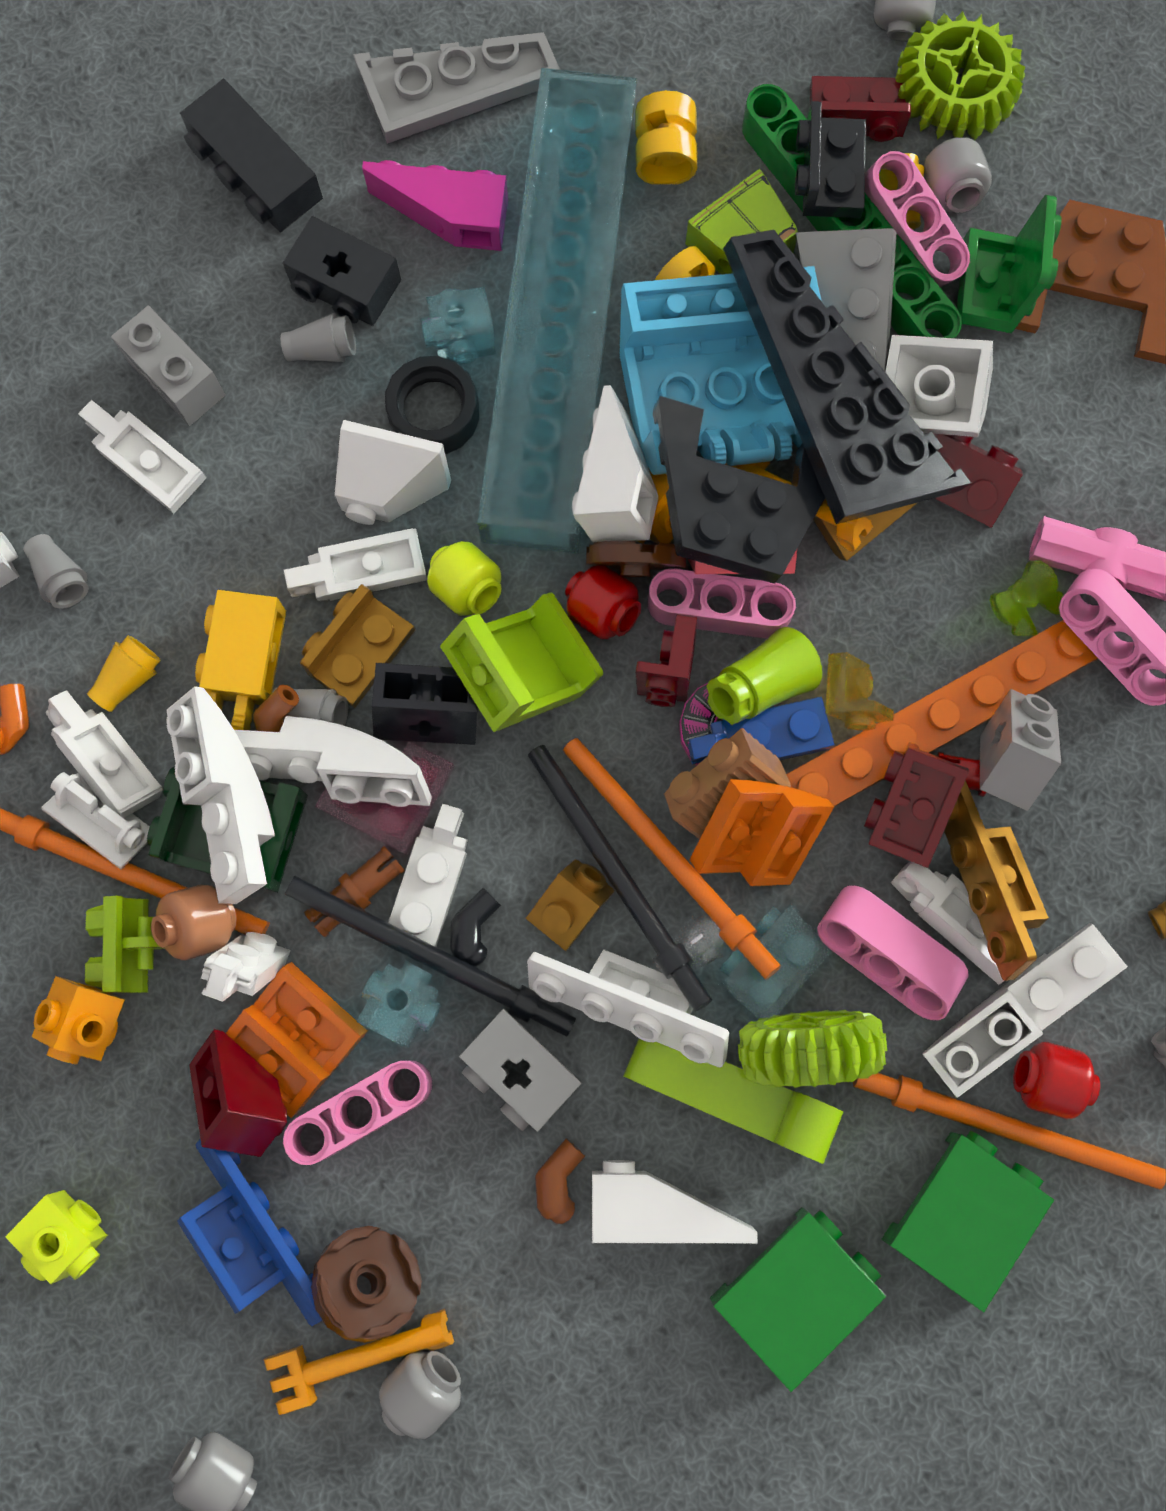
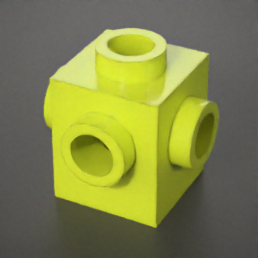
M65 1190L45 1195L5 1237L23 1255L21 1263L29 1274L40 1281L47 1280L50 1284H53L69 1276L74 1280L82 1276L100 1257V1254L95 1249L108 1235L99 1226L101 1223L100 1216L89 1204L79 1199L75 1202Z

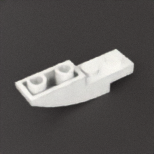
M194 686L167 709V730L171 735L176 762L175 777L180 785L183 804L201 805L202 827L207 836L211 859L210 872L215 882L218 903L237 904L267 884L260 846L274 837L275 833L260 782L236 732L206 690L202 687Z
M292 716L285 717L280 732L234 730L252 763L258 780L278 778L293 779L303 783L323 781L331 799L350 804L365 801L388 803L396 807L408 805L430 806L432 796L420 767L399 750L362 731L337 723Z
M1089 923L1049 954L1044 953L1015 980L1007 982L925 1050L923 1055L958 1098L1042 1036L1043 1029L1128 966L1097 928Z

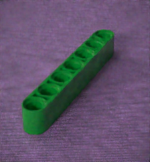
M762 84L755 87L748 95L742 132L746 141L803 212V196L795 195V177L797 165L804 164V151H796V136L799 120L807 119L780 87L773 84ZM787 151H795L799 154H791ZM865 192L864 210L861 218L806 216L817 231L893 228ZM841 221H850L856 226H848ZM896 232L891 326L898 335L935 337L926 330L935 329L943 335V337L938 338L956 339L962 327V317L958 309ZM898 292L907 293L914 300H906L899 296Z

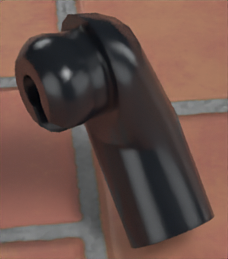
M484 888L451 921L450 950L453 956L475 967L483 963L488 951L481 943V925L501 906Z

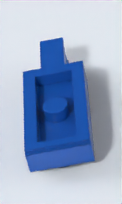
M822 696L771 707L751 719H744L733 725L722 719V721L711 723L712 734L689 739V744H687L692 765L698 764L708 757L710 749L716 742L724 738L729 739L741 728H744L748 734L750 733L767 750L769 749L773 755L776 754L780 761L826 751L835 746Z

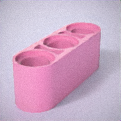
M890 151L883 154L865 172L864 192L939 287L947 285L966 272L970 263L968 247L913 160L907 154L900 151ZM880 169H888L896 175L898 180L897 190L890 191L881 185L879 180ZM908 210H914L923 217V232H915L910 229L906 222ZM935 251H941L948 256L950 260L948 274H943L935 268L933 264Z
M665 569L659 572L652 579L648 594V610L651 616L659 623L675 626L676 615L697 617V629L758 638H768L777 629L788 627L796 608L795 597L785 585L718 574H695L694 571L681 569ZM672 589L679 592L684 601L677 606H667L659 600L657 595L664 590ZM714 596H722L731 602L733 609L727 613H718L710 608L707 601ZM763 603L775 604L780 608L782 618L777 620L764 618L758 611V605Z
M1088 569L1080 573L1061 599L1059 610L1062 619L1136 699L1150 706L1165 704L1166 679L1155 677L1149 669H1156L1166 674V633L1112 575L1100 569ZM1080 594L1091 595L1099 605L1087 604L1083 601ZM1114 632L1126 633L1134 642L1122 641Z
M854 885L843 888L817 927L819 938L830 950L922 1018L929 1020L945 1018L969 977L968 969L959 957L863 887Z
M401 1060L388 1065L293 1120L284 1132L283 1145L286 1154L292 1161L300 1165H312L331 1157L427 1100L432 1090L430 1072L423 1064L417 1061ZM403 1069L413 1071L419 1078V1091L411 1100L400 1098L394 1091V1078ZM355 1096L367 1099L372 1107V1117L364 1127L353 1124L347 1115V1106ZM308 1123L319 1126L323 1131L324 1145L318 1153L306 1151L301 1144V1132Z

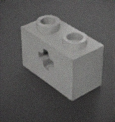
M149 305L111 336L127 362L189 426L226 396L213 371Z
M1010 689L980 735V790L1028 811L1061 765L1058 713L1044 698L1035 694L1024 695Z
M505 1009L501 1010L459 1056L467 1064L461 1073L483 1094L491 1087L506 1102L500 1108L502 1113L522 1131L530 1125L538 1132L582 1083ZM509 1060L515 1064H519L523 1060L529 1063L531 1067L527 1070L526 1075L532 1082L527 1087L521 1083L510 1087L505 1082L509 1072L504 1065Z

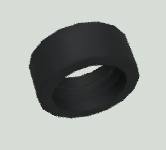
M420 356L404 363L391 376L385 391V410L389 423L396 433L442 443L445 455L461 448L474 435L480 419L477 388L469 372L456 361L441 356ZM441 382L452 386L457 391L461 399V411L459 416L450 425L437 430H423L414 427L408 421L404 413L406 397L414 388L425 383Z

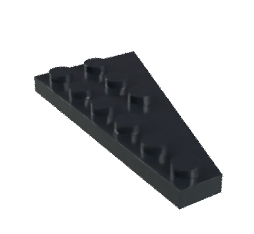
M768 230L731 237L723 250L835 523L839 524L952 494L968 486L971 482L962 470L959 469L954 472L938 452L943 446L934 434L929 432L925 435L909 415L910 403L864 344L860 342L855 345L842 329L840 324L844 319L833 305L826 308L809 286L812 277L776 231Z

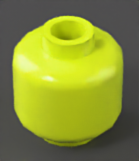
M460 541L444 546L437 550L430 560V569L427 577L429 590L457 615L482 614L497 602L502 590L500 568L473 543Z

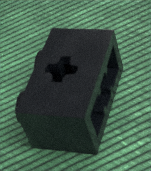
M311 216L283 261L291 283V289L298 296L312 303L320 299L332 305V309L338 316H348L351 323L354 324L361 320L374 326L401 282L395 257L314 216Z
M376 663L372 697L373 737L380 740L476 744L478 707L453 667Z

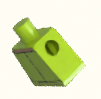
M758 169L688 220L685 244L688 247L696 246L714 264L716 271L720 274H731L733 272L723 250L731 237L775 230L790 251L794 253L797 241L796 232L798 230L763 172Z

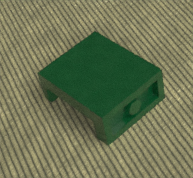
M172 767L164 782L163 794L167 798L161 816H156L149 827L147 844L151 846L149 856L160 861L211 874V859L207 836L202 827L201 805L183 804L180 785L175 777V767ZM259 780L275 833L274 837L260 846L267 882L262 889L278 893L308 795L296 786L279 782V785Z

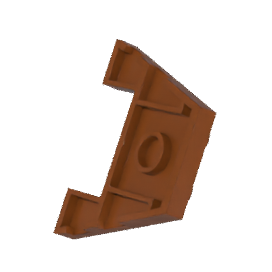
M1069 199L1060 213L1062 219L1061 228L1053 246V258L1058 260V271L1055 281L1049 290L1141 311L1143 314L1134 357L1166 364V237L1163 221ZM1046 289L1038 297L1032 314L1024 316L1015 329L1034 334L1040 327L1047 295Z

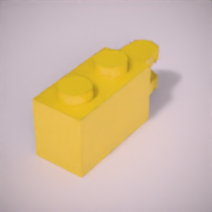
M217 590L215 604L209 605L206 610L204 628L205 633L209 637L206 653H200L198 656L195 677L197 683H200L199 687L206 690L221 711L224 700L235 702L234 715L231 722L234 730H250L254 705H261L273 691L286 609L277 597Z

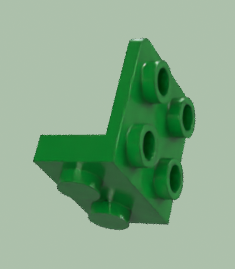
M1044 195L1017 237L975 228L968 230L963 240L970 252V263L966 272L960 277L957 309L962 317V324L1012 334L1024 316L1032 314L1036 301L1044 289L1049 290L1052 287L1058 271V260L1053 258V246L1058 238L1062 221L1061 216L1056 215V196Z

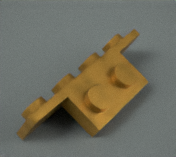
M965 780L944 833L950 845L952 861L959 868L968 891L970 907L977 915L985 934L989 955L996 963L1002 980H1015L1037 959V954L1027 929L1039 928L1049 917L1011 827L985 829Z

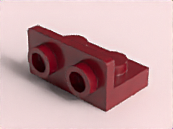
M812 76L810 105L811 101L822 102L821 117L866 119V136H870L874 141L885 142L895 137H903L911 115V104L906 103V99H900L898 96L900 86L903 83L896 82L895 78Z
M676 615L674 631L664 630L660 652L661 664L637 662L635 672L637 695L646 696V703L659 707H674L676 701H687L696 643L697 617Z
M910 742L904 754L894 751L883 778L892 783L885 801L875 798L864 824V827L873 830L869 845L928 868L967 778L969 769L919 750V746Z

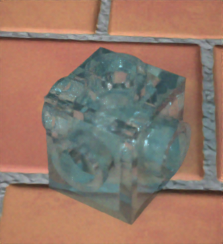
M484 286L462 291L459 289H448L440 292L438 295L426 297L429 317L420 318L426 348L435 347L437 356L456 361L459 365L468 364L478 357L496 354L495 331Z
M407 961L404 962L401 969L387 964L383 973L375 970L362 992L361 998L366 1000L367 1003L357 1022L403 1047H410L419 1029L426 1033L429 1031L442 1006L441 1003L435 1001L440 990L429 985L433 975ZM405 992L408 997V1003L404 1009L398 1010L395 1005V999L398 994Z

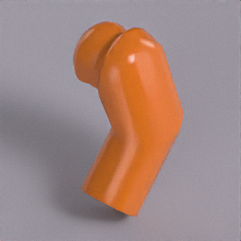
M22 684L0 686V755L9 753L29 729L25 687Z

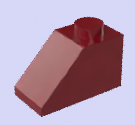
M213 1029L189 1064L201 1145L204 1148L261 1157L275 1137L282 1133L287 1123V1109L283 1105L279 1082L224 1031Z

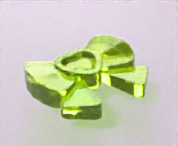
M1035 560L1029 561L1026 564L1022 578L1011 585L1007 591L996 592L990 595L989 601L995 616L1007 626H1012L1011 632L1014 636H1035L1038 632L1026 608L1036 607L1039 603L1052 614L1059 615V605L1064 595L1062 592L1057 591L1059 584L1054 570L1043 561Z

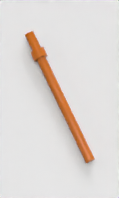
M578 738L567 743L563 749L566 756L721 929L719 933L721 939L732 951L739 950L765 980L773 976L781 968V965L755 937L757 932L755 927L743 914L737 916Z
M0 808V831L14 836L15 843L34 851H37L39 848L45 849L160 899L171 892L188 888L129 862L120 870L89 845L49 829L50 825L48 822L31 815H26L23 818ZM235 908L237 918L235 931L245 935L248 932L266 933L270 922Z
M877 1073L869 1078L856 1079L853 1082V1087L891 1099L892 1106L910 1112H915L918 1108L1159 1190L1166 1183V1169L925 1089L921 1081L903 1075L895 1079Z

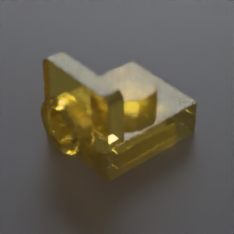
M848 652L828 654L826 714L845 722V728L859 731L875 729L876 722L893 721L894 710L875 700H868L873 691V677L869 669L870 665Z

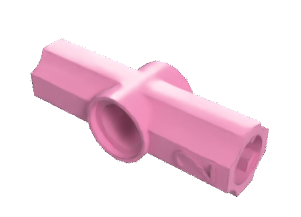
M1045 516L1040 520L1029 551L1030 561L1077 575L1088 569H1100L1112 575L1124 589L1166 601V552L1137 544L1138 539L1136 536L1122 529L1103 527L1089 530Z

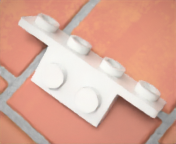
M604 949L590 973L537 952H533L527 961L529 988L535 991L541 998L549 1002H561L581 1010L595 1021L610 1022L627 1029L643 1041L658 1042L673 1048L694 1062H707L719 1068L723 1066L727 1058L729 1031L690 1015L693 1008L673 978L667 979L659 971Z

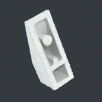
M603 1161V1171H592V1243L758 1244L757 1231L751 1225L646 1171H635V1161Z

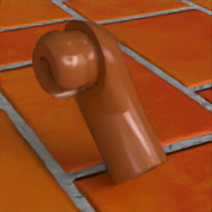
M284 684L279 685L255 710L253 719L256 731L280 732L284 722L283 718L299 703L298 694L293 688Z
M567 1138L541 1166L535 1176L537 1208L543 1218L552 1220L556 1224H564L574 1215L575 1203L569 1197L566 1178L585 1157Z

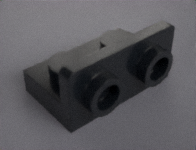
M811 101L807 120H799L796 136V151H804V164L797 165L795 177V195L803 196V216L861 218L864 210L866 119L822 118V102Z

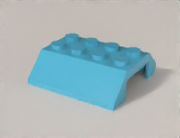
M804 267L812 277L809 286L821 300L815 267ZM734 274L623 284L621 288L620 361L633 428L653 475L667 474L665 465L661 464L658 449L661 443L659 425L654 424L653 408L660 396L704 409L697 451L699 450L704 459L724 465L727 463L729 466L770 462L774 456L777 461L790 459V456H792L791 452L793 451L792 441L799 448L802 440Z

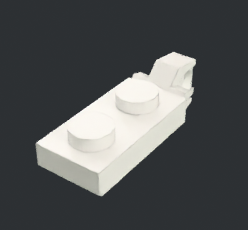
M91 400L78 413L86 421L85 424L98 434L91 442L100 454L173 514L206 479V476L198 467L129 411L126 414L120 410L113 418Z
M413 528L318 548L319 553L308 556L309 565L284 570L287 589L291 597L315 593L317 601L341 599L348 592L354 594L361 584L369 588L371 592L427 580L417 531Z
M67 690L48 700L49 706L46 715L55 726L52 729L51 735L56 741V745L103 805H107L121 817L125 818L160 798L163 790L162 786L103 712L96 714L92 709L84 712Z
M446 804L441 806L434 829L423 826L420 836L416 838L388 922L437 947L467 855L465 849L468 840L457 836L464 813L462 809Z
M911 861L908 862L891 884L908 901H911L910 906L913 910L919 913L918 915L998 985L1004 982L996 963L989 955L985 934L977 915L970 907L969 894L965 884L953 873L946 877L937 871L933 873L924 866Z
M248 932L246 935L241 934L206 959L201 979L208 982L206 988L203 989L202 995L222 1002L236 991L253 996L276 977L280 969L285 966L291 950L277 946L276 939L266 934Z

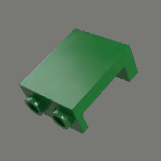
M971 1130L966 1137L962 1134L950 1132L945 1140L949 1143L945 1153L900 1223L892 1222L881 1240L967 1302L985 1312L1054 1202V1199L1040 1190L1044 1181L1032 1171L1016 1162L1010 1169L996 1159L994 1155L998 1148L982 1136Z
M802 1207L794 1214L797 1217L796 1220L729 1286L724 1283L710 1297L715 1309L790 1392L886 1298L884 1293L874 1284L881 1277L879 1272L859 1251L850 1258L836 1241L843 1234L821 1210L812 1216Z

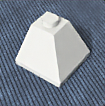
M892 335L885 373L910 403L908 413L923 433L979 436L986 414L993 371V341Z
M343 420L340 430L335 497L341 510L346 512L347 518L366 525L374 524L375 519L390 522L449 489L451 477L442 443Z

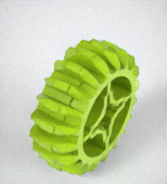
M962 11L955 21H952L944 13L936 24L927 20L925 25L921 27L920 33L913 32V35L908 39L904 51L900 54L897 64L899 68L895 80L896 82L903 83L898 93L899 98L906 99V103L911 104L909 119L921 116L919 123L920 132L932 124L937 127V140L945 134L946 130L953 131L954 138H962L967 130L968 134L975 141L984 129L992 133L998 127L1000 121L1005 122L1006 118L1011 115L1015 106L1014 103L1018 102L1023 90L1021 87L1025 76V66L1020 64L1022 50L1011 48L1013 45V34L1004 36L998 34L1000 31L999 22L988 27L983 24L982 14L974 21H968ZM963 68L962 80L960 84H956L959 69Z
M846 1010L791 1012L790 1014L773 1015L769 1018H759L757 1021H750L739 1030L740 1044H738L739 1061H741L743 1067V1074L750 1081L761 1085H774L775 1087L793 1086L794 1088L800 1086L816 1087L827 1084L836 1085V1083L854 1082L856 1079L869 1078L871 1075L877 1074L884 1069L883 1066L886 1065V1033H883L882 1020L870 1013H862L861 1011L849 1012Z

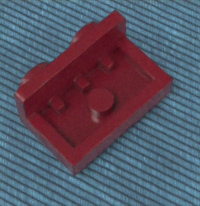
M934 434L943 446L938 452L954 472L961 469L971 482L959 492L935 499L992 528L1023 476L1022 470L1015 466L1019 458L994 445L987 452L971 444L974 438L971 436Z

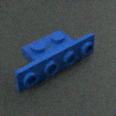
M200 1138L195 1146L222 1190L181 1216L177 1222L234 1313H238L282 1281L310 1326L323 1321L314 1305L311 1290L313 1273L307 1276L296 1259V1256L299 1255V1248L291 1234L284 1227L277 1229L266 1211L270 1209V1204L262 1189L255 1182L248 1184L237 1167L241 1163L239 1154L204 1148L201 1145Z

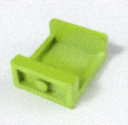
M552 592L543 594L527 610L488 623L484 622L480 614L466 617L440 645L493 732L576 700L603 676V670Z

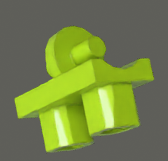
M117 895L103 897V905L86 911V931L89 936L103 937V956L90 957L88 962L85 963V983L87 985L101 987L103 993H148V970L154 969V950L165 949L157 945L152 935L151 921L153 917H148L149 899L124 898Z

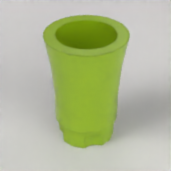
M790 627L779 628L760 646L740 660L724 668L718 676L708 682L706 686L709 694L707 701L714 714L731 725L739 723L744 719H751L785 700L815 690L822 680L820 657L810 640L800 631Z

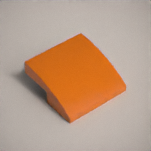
M730 779L689 860L699 874L740 872L750 886L791 885L834 809V805L826 798L799 789L761 781Z
M290 962L280 969L256 1002L242 1011L226 1034L278 1080L283 1105L287 1109V1115L292 1118L344 1061L368 1030L296 965Z

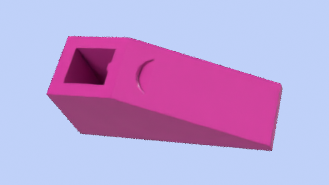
M384 160L379 163L363 161L362 170L367 189L373 196L453 246L502 251L508 206L506 175H496L488 170H476L474 172L448 170L439 165L427 167L406 166L390 160Z

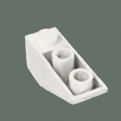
M611 385L604 386L599 407L595 409L593 414V433L589 449L583 455V474L579 491L574 494L572 501L573 515L593 543L649 540L659 496L630 417Z

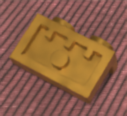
M363 584L358 587L354 594L348 592L340 599L333 611L335 618L323 633L317 631L310 637L302 650L304 657L300 662L308 675L326 688L335 689L336 693L339 696L346 697L348 704L356 708L374 684L376 663L390 664L415 632V627L374 598L371 590Z

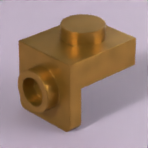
M575 859L556 876L525 919L566 951L578 938L600 907L611 897L614 889L606 883L604 875L598 869Z

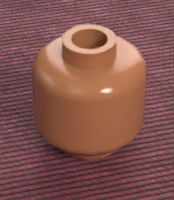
M197 885L174 891L165 895L159 901L156 916L151 921L152 935L157 945L165 948L174 958L190 960L216 952L227 945L236 927V911L233 904L218 903L216 888L211 885Z

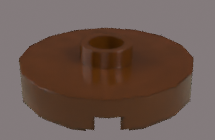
M636 541L594 542L593 545L589 544V547H586V565H602L608 568L620 569V576L650 577V570L684 569L686 567V558L676 555L674 544L658 543V545L636 544Z
M363 1226L347 1230L324 1248L314 1265L311 1290L315 1309L327 1328L346 1340L368 1343L392 1335L410 1320L417 1302V1296L420 1295L422 1278L417 1258L403 1239L395 1234L390 1235L386 1231L379 1230L381 1228ZM359 1276H364L370 1281L371 1291L369 1295L359 1291L357 1287Z

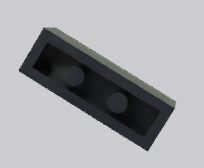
M224 78L180 112L188 131L184 135V139L190 149L201 161L207 157L216 165L214 167L216 175L230 192L233 193L236 189H239L247 197L244 200L245 205L259 223L264 224L269 221L281 233L323 199L316 174Z

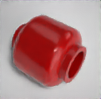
M597 565L592 566L585 572L579 571L570 579L566 586L565 595L568 597L566 605L568 617L600 639L604 640L613 638L615 635L619 637L625 635L634 626L640 615L641 603L638 602L637 587L607 566Z
M1050 1042L1037 1043L1029 1051L1026 1050L1020 1054L1014 1068L1013 1085L1015 1090L1020 1093L1023 1103L1029 1109L1063 1119H1074L1084 1112L1087 1105L1092 1106L1099 1096L1100 1078L1094 1074L1092 1061L1084 1052Z

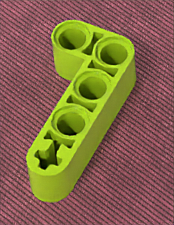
M639 1038L623 1077L821 1164L825 1162L843 1115V1111L783 1086L775 1087L774 1085L754 1083L746 1078L743 1074V1069L730 1063L724 1062L721 1068L707 1062L697 1063L685 1057L680 1051L658 1042H646Z

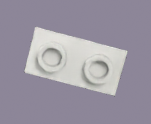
M62 772L53 780L51 789L56 793L41 807L42 810L120 870L147 844L150 826L134 814L123 818L107 805H103L79 773L69 776Z

